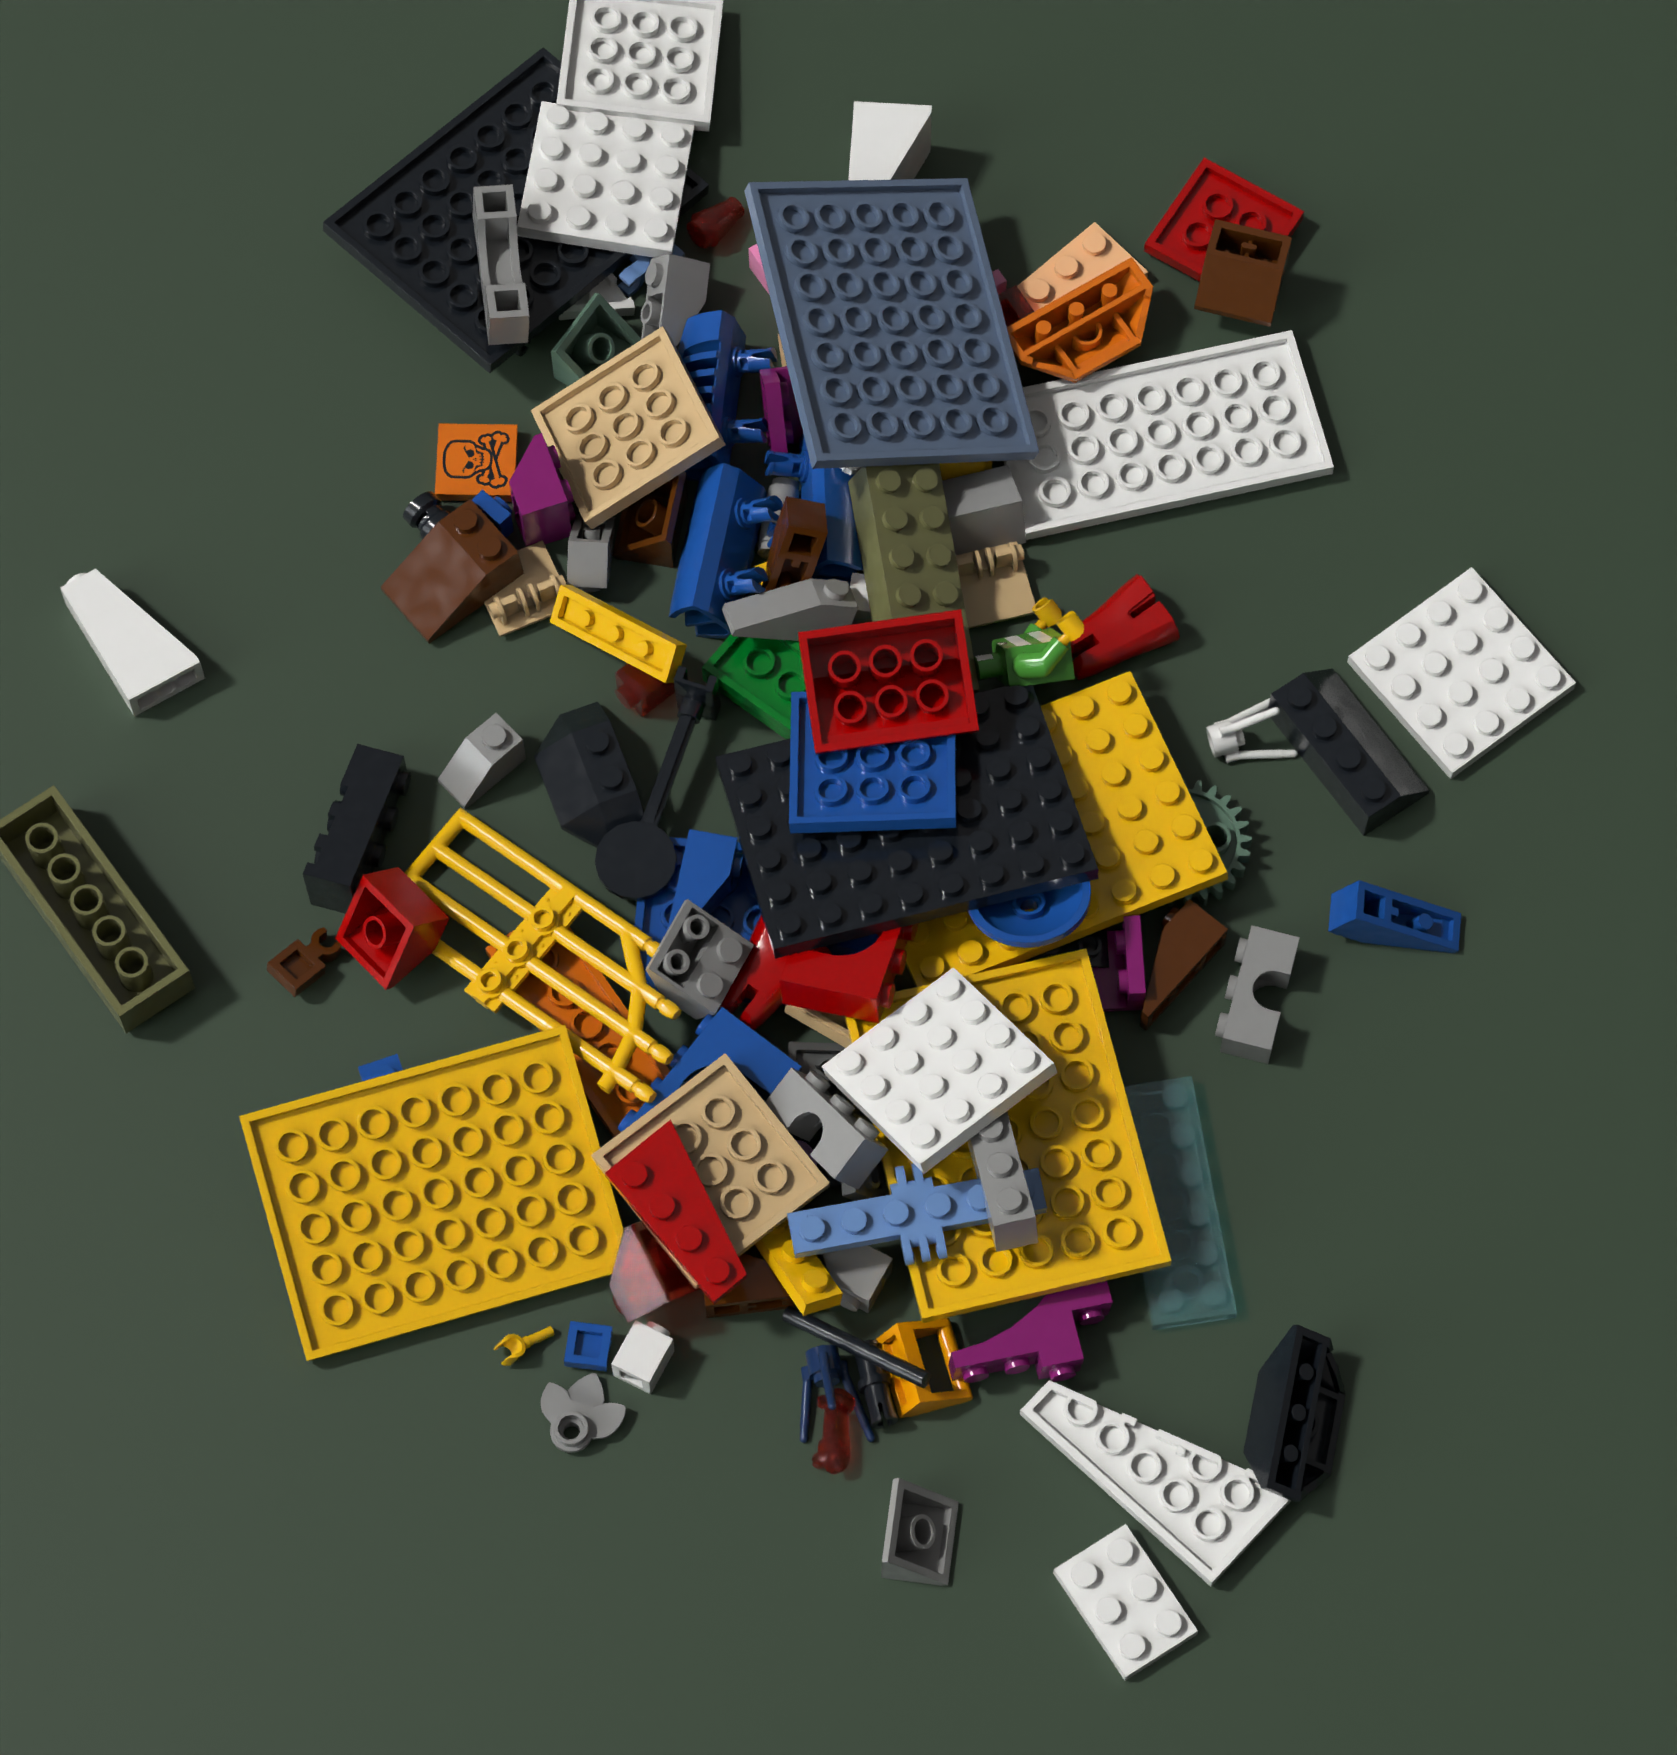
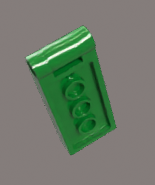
M730 634L703 665V681L707 683L710 675L718 677L719 692L783 738L790 739L791 692L806 691L799 642L736 637Z

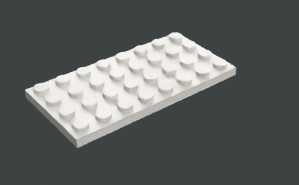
M1292 330L1097 371L1076 383L1060 379L1023 387L1039 453L1033 460L1004 461V465L1009 466L1022 498L1026 540L1333 474L1334 470L1332 458Z

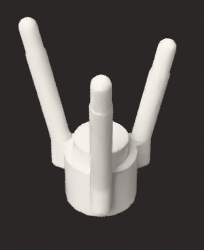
M1270 698L1228 719L1215 722L1214 725L1206 727L1207 738L1214 757L1224 755L1226 763L1243 759L1295 758L1298 752L1296 750L1282 749L1239 751V746L1245 745L1242 729L1280 713L1278 707L1266 710L1269 707Z

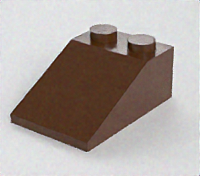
M469 499L441 519L383 583L381 590L430 644L484 605L486 600L523 575L524 571L519 552L477 505Z

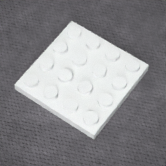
M569 0L556 106H563L568 111L601 112L604 115L690 124L694 125V130L709 132L723 0Z
M541 101L517 224V236L653 258L672 254L692 146L694 125L604 115L601 112L584 113L568 111L563 106H556V103Z
M1472 567L1350 654L1347 661L1450 779L1570 693L1576 685L1572 677Z
M954 967L822 1065L826 1077L924 1174L1057 1073L1054 1062Z

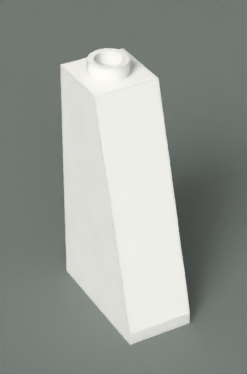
M97 569L88 573H79L70 578L66 585L60 587L66 606L134 717L205 679L197 656Z

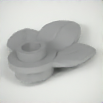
M591 1373L579 1379L568 1391L555 1383L549 1382L542 1393L541 1410L546 1419L551 1423L550 1436L552 1442L563 1452L576 1453L585 1449L591 1440L610 1437L617 1431L625 1418L626 1407L624 1405L604 1403L603 1387L596 1373ZM568 1427H576L580 1433L576 1438L569 1439L564 1436V1431Z

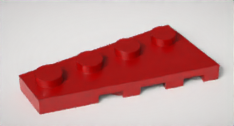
M671 1119L605 1172V1177L714 1305L747 1278V1273Z

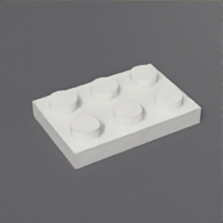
M1126 1524L1059 1565L1053 1571V1574L1125 1681L1192 1639L1198 1633V1630Z

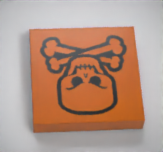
M439 423L435 495L440 501L472 500L483 489L492 498L498 496L505 502H512L509 481L517 468L518 425Z

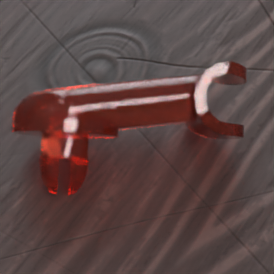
M841 1388L834 1389L835 1410L828 1408L825 1395L817 1398L818 1408L825 1411L823 1435L818 1444V1452L812 1456V1461H814L812 1465L816 1469L825 1468L827 1472L833 1475H837L847 1469L851 1458L848 1415L854 1409L855 1399L849 1392Z

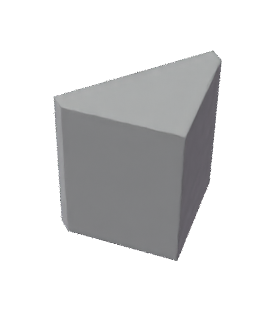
M1008 465L942 480L955 555L1003 545L1009 542L1026 543L1023 502Z
M901 1478L893 1479L882 1556L881 1578L939 1586L948 1585L959 1502Z

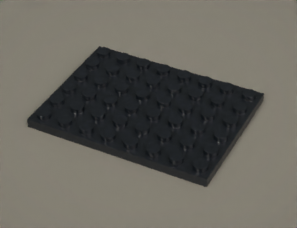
M544 47L323 222V232L488 373L493 372L527 343L488 344L473 222V187L513 184L518 224L541 101L557 102L561 62ZM689 167L687 168L679 217L705 197L709 190V184ZM518 236L522 281L526 284L530 315L528 342L631 258L632 254Z
M1007 685L974 693L979 731L956 735L957 828L790 834V739L715 757L719 776L775 959L1099 879L1095 858L1033 685Z

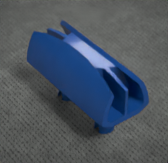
M723 310L705 312L688 318L678 349L726 444L685 470L687 480L699 481L700 475L712 466L721 463L730 465L731 451L735 443H766L767 439L763 432H769L766 418L736 420L740 381L743 373H760L759 370L775 368L772 362H777L776 350L774 347L745 350V333L735 317Z
M802 434L799 439V454L775 452L772 450L766 452L764 464H769L764 473L766 476L797 477L801 482V499L825 504L828 534L812 579L848 581L850 586L852 573H857V570H863L848 481L855 474L850 476L842 472L841 468L812 469L804 434ZM770 522L767 529V536H772L767 543L769 548H771L777 524L775 522Z
M721 463L706 469L700 475L676 575L669 617L676 618L685 612V626H695L697 637L727 638L731 632L722 611L724 603L742 599L749 593H761L766 590L758 584L768 581L765 570L761 567L751 569V565L755 557L754 551L758 542V532L761 523L778 521L779 516L774 512L781 510L783 504L776 495L767 497L765 488L739 468Z

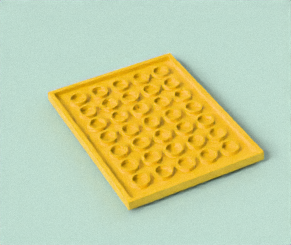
M1131 671L1040 706L1098 867L1099 879L1090 881L1091 902L1082 923L1065 938L1049 945L1033 948L1008 946L991 939L974 924L968 911L918 923L914 941H907L904 949L907 952L906 966L916 987L932 984L953 967L962 976L1015 965L1123 922L1124 916L1143 914L1228 880V872Z
M1087 949L963 976L1055 1064L1057 1073L1007 1111L1023 1170L1039 1168L1047 1211L1046 1213L1035 1215L1038 1243L996 1252L988 1223L944 1231L948 1258L945 1259L938 1258L936 1243L928 1245L931 1261L923 1263L919 1247H913L914 1264L908 1265L922 1323L1171 1266L1172 1260ZM930 984L896 991L891 1008H884L880 1022ZM845 1017L851 1044L878 1024ZM878 1129L880 1133L876 1138L889 1149L882 1157L881 1162L889 1194L891 1195L890 1184L897 1183L895 1167L903 1165L906 1180L911 1181L914 1180L911 1167L913 1162ZM968 1141L925 1174L923 1173V1178L932 1177L934 1187L977 1179Z
M566 1025L239 1116L307 1362L634 1269L611 1183L591 1157L594 1152L600 1149Z

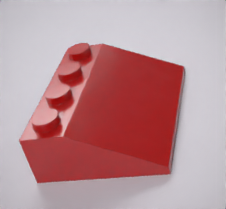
M961 609L798 632L815 754L979 731Z

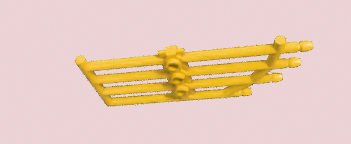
M460 807L404 873L445 914L496 948L497 951L483 968L477 966L442 940H439L432 954L468 978L471 982L464 989L465 993L495 1014L505 1004L542 1031L562 1026V1024L515 992L527 976L532 973L623 1037L613 1058L610 1059L567 1029L573 1053L603 1073L597 1085L604 1092L610 1094L616 1084H619L630 1093H634L641 1101L649 1104L652 1103L657 1093L645 1082L641 1083V1080L627 1071L626 1067L636 1047L648 1055L651 1054L652 1058L665 1065L670 1064L674 1057L667 1047L658 1044L657 1040L643 1031L646 1004L655 1010H659V1013L672 1020H676L681 1014V1009L670 999L666 1000L664 995L649 986L646 981L640 950L646 951L647 955L652 958L660 943L653 941V938ZM462 829H465L550 889L533 906L448 846ZM438 859L524 920L507 937L423 879L422 876ZM582 911L620 936L627 970L568 930ZM556 942L631 993L627 1020L541 961Z

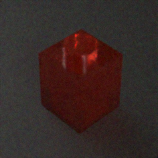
M628 663L615 672L617 685L615 693L618 699L627 709L634 707L642 717L675 693L674 683H664Z

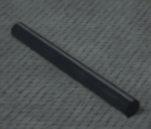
M788 1306L783 1313L782 1320L921 1388H925L930 1382V1372L809 1314L803 1316L797 1308Z

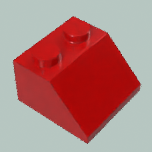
M399 867L362 876L335 939L385 990L393 988L436 949L449 917Z

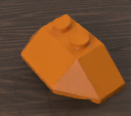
M1132 257L1008 326L1007 330L1014 356L1023 366L1073 383L1080 381L1141 346L1153 285Z

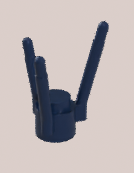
M821 1345L807 1350L805 1353L807 1365L801 1367L803 1387L800 1441L802 1443L808 1441L812 1382H814L816 1387L824 1388L828 1408L835 1410L834 1385L840 1382V1377L867 1440L874 1442L875 1436L849 1375L847 1360H840L838 1347L835 1345Z

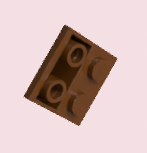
M1215 219L1194 309L1271 327L1289 260L1292 237Z

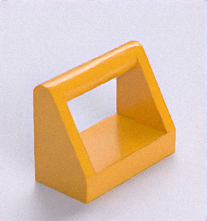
M949 1318L922 1323V1321L896 1323L876 1339L879 1342L880 1349L925 1370L916 1339L937 1334L953 1391L932 1393L929 1384L925 1388H921L885 1370L891 1376L892 1386L890 1389L899 1418L917 1416L965 1403L973 1399L969 1383H965L963 1378L954 1381L951 1378L948 1366L951 1352L957 1351L959 1348Z

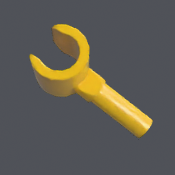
M549 1326L524 1337L508 1334L494 1347V1350L500 1347L508 1348L512 1355L507 1357L501 1364L503 1366H511L525 1353L527 1348L554 1336V1330Z

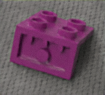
M785 366L762 369L759 372L764 418L767 420L769 432H766L767 445L769 450L788 453L787 445L799 443V439L803 434L788 368Z
M1140 915L1124 916L1122 930L1107 931L1109 968H1092L1104 1012L1143 1010L1146 988Z

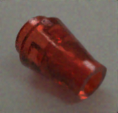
M729 197L721 203L694 213L691 216V221L687 224L688 234L694 243L701 248L715 247L733 225L744 216V208L736 198Z

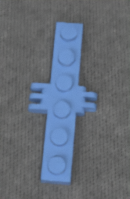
M914 1163L911 1164L914 1178L911 1181L906 1180L904 1166L895 1167L897 1183L890 1184L891 1195L787 1213L795 1258L900 1240L905 1266L914 1264L913 1247H919L922 1263L931 1261L928 1245L935 1243L938 1258H948L944 1231L989 1223L980 1178L934 1187L932 1177L923 1178L922 1171ZM1039 1168L1023 1170L1035 1215L1046 1213L1047 1206Z

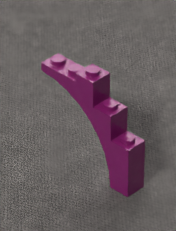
M1103 1281L1047 1294L1032 1311L1011 1328L983 1343L951 1352L948 1366L952 1381L963 1378L965 1383H974L988 1378L989 1373L1005 1370L1006 1374H1017L1028 1370L1031 1364H1035L1039 1380L1050 1378L1053 1382H1059L1074 1377L1076 1375L1075 1372L1080 1371L1084 1360L1075 1322L1079 1321L1080 1325H1091L1102 1321L1104 1316L1109 1314L1113 1301L1108 1282Z

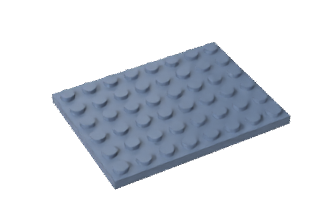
M967 178L748 183L744 192L812 469L1035 459L1039 453V448Z

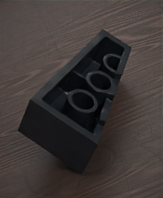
M357 744L340 784V795L344 796L342 802L335 800L328 812L327 831L329 833L328 835L319 833L314 845V851H316L314 864L307 862L303 871V878L311 905L346 914L362 876L373 873L374 867L380 868L382 866L386 853V845L383 844L387 831L393 832L396 826L399 809L395 808L399 795H406L411 780V772L407 771L403 755Z

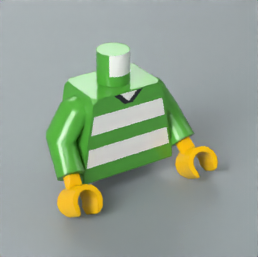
M1043 597L1032 608L1039 618L1035 624L1030 623L1023 634L993 640L992 654L974 657L977 679L982 680L996 677L1005 686H1028L1075 679L1070 642L1083 634L1084 624L1074 611H1069L1062 617L1061 609L1055 601ZM1056 624L1064 634H1060L1052 628H1046Z

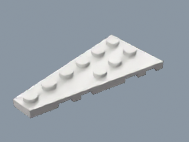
M1049 1380L1020 1410V1415L1210 1587L1291 1502L1289 1499L1262 1489L1253 1470L1249 1468L1245 1470L1221 1459V1456L1161 1429L1157 1431L1137 1422L1136 1418L1125 1413L1121 1415L1097 1404L1095 1400Z

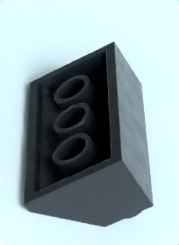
M1333 668L1302 673L1271 693L1268 710L1274 707L1280 709V713L1271 717V719L1363 836L1429 794L1430 790Z

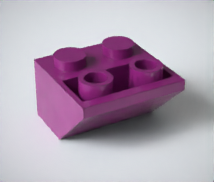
M542 433L534 435L509 481L514 517L525 547L540 541L548 544L569 537L571 533L570 521L576 519L571 503L574 502L572 491L567 479L562 480L559 471L561 464L554 445L547 447Z

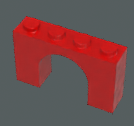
M918 923L883 931L874 944L861 952L851 955H831L811 950L788 955L779 979L782 1003L879 1023L884 1008L890 1009L895 995V984H893L896 974L902 975L907 957V952L904 949L907 941H914Z

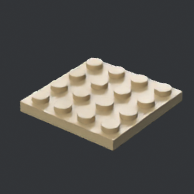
M663 326L531 410L548 447L555 446L561 464L559 470L563 479H567L578 510L584 522L591 530L726 445L670 334Z
M726 1053L591 1155L592 1160L605 1175L606 1171L671 1119L738 1257L787 1220V1213L799 1211L830 1187V1182ZM638 1216V1218L642 1221V1223L658 1241L661 1247L665 1250V1252L681 1270V1272L692 1284V1286L695 1289L699 1288V1286L694 1282V1280L688 1275V1273L682 1268V1266L671 1255V1253L666 1249V1247L660 1242V1240L654 1235V1233L649 1229V1227Z

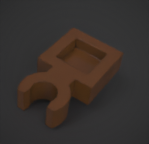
M324 927L319 928L312 934L309 945L305 946L297 939L267 962V971L296 997L325 974L326 965L323 962L336 960L341 953L342 945L339 942H336L331 947L320 945L327 937V929Z

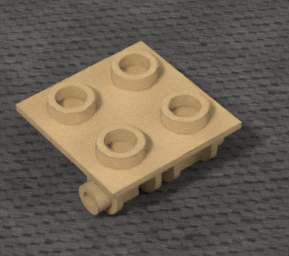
M543 541L518 550L524 574L484 602L500 637L551 617L560 585H567L562 575L559 576Z
M1017 541L956 555L969 629L1035 614L1032 610L1035 601L1023 564L1025 559L1022 545L1018 544Z

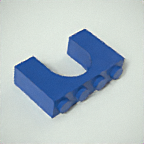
M721 1007L715 1016L708 1014L701 1021L695 1031L698 1037L689 1048L683 1045L676 1052L669 1064L673 1068L663 1080L657 1077L651 1083L650 1087L657 1093L655 1100L650 1104L645 1102L638 1112L633 1109L630 1110L622 1119L617 1129L620 1132L625 1130L725 1053L764 1101L769 1098L791 1067L801 1072L802 1066L725 1008Z

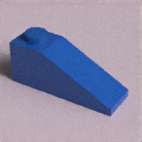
M689 829L667 930L685 900H690L711 915L731 891L733 877H741L744 865V855L738 851L737 837Z
M1360 880L1331 894L1328 928L1330 933L1369 944L1456 953L1459 951L1461 913Z

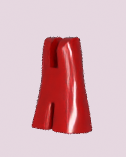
M1136 574L1096 611L1082 621L1084 624L1083 634L1070 642L1072 658L1078 656L1073 661L1074 675L1078 680L1088 678L1129 658L1179 640V630L1173 617L1160 601L1156 602L1155 593L1142 575Z
M762 914L749 939V942L754 944L717 1010L719 1011L723 1007L733 1014L745 997L750 999L751 1002L747 1005L739 1020L754 1031L783 1004L779 979L788 957L784 956L775 959ZM826 946L811 950L832 955Z

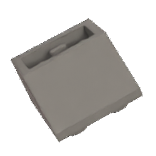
M687 899L683 902L645 970L666 1000L670 999L682 1011L697 1020L706 1017L708 1014H716L754 944Z

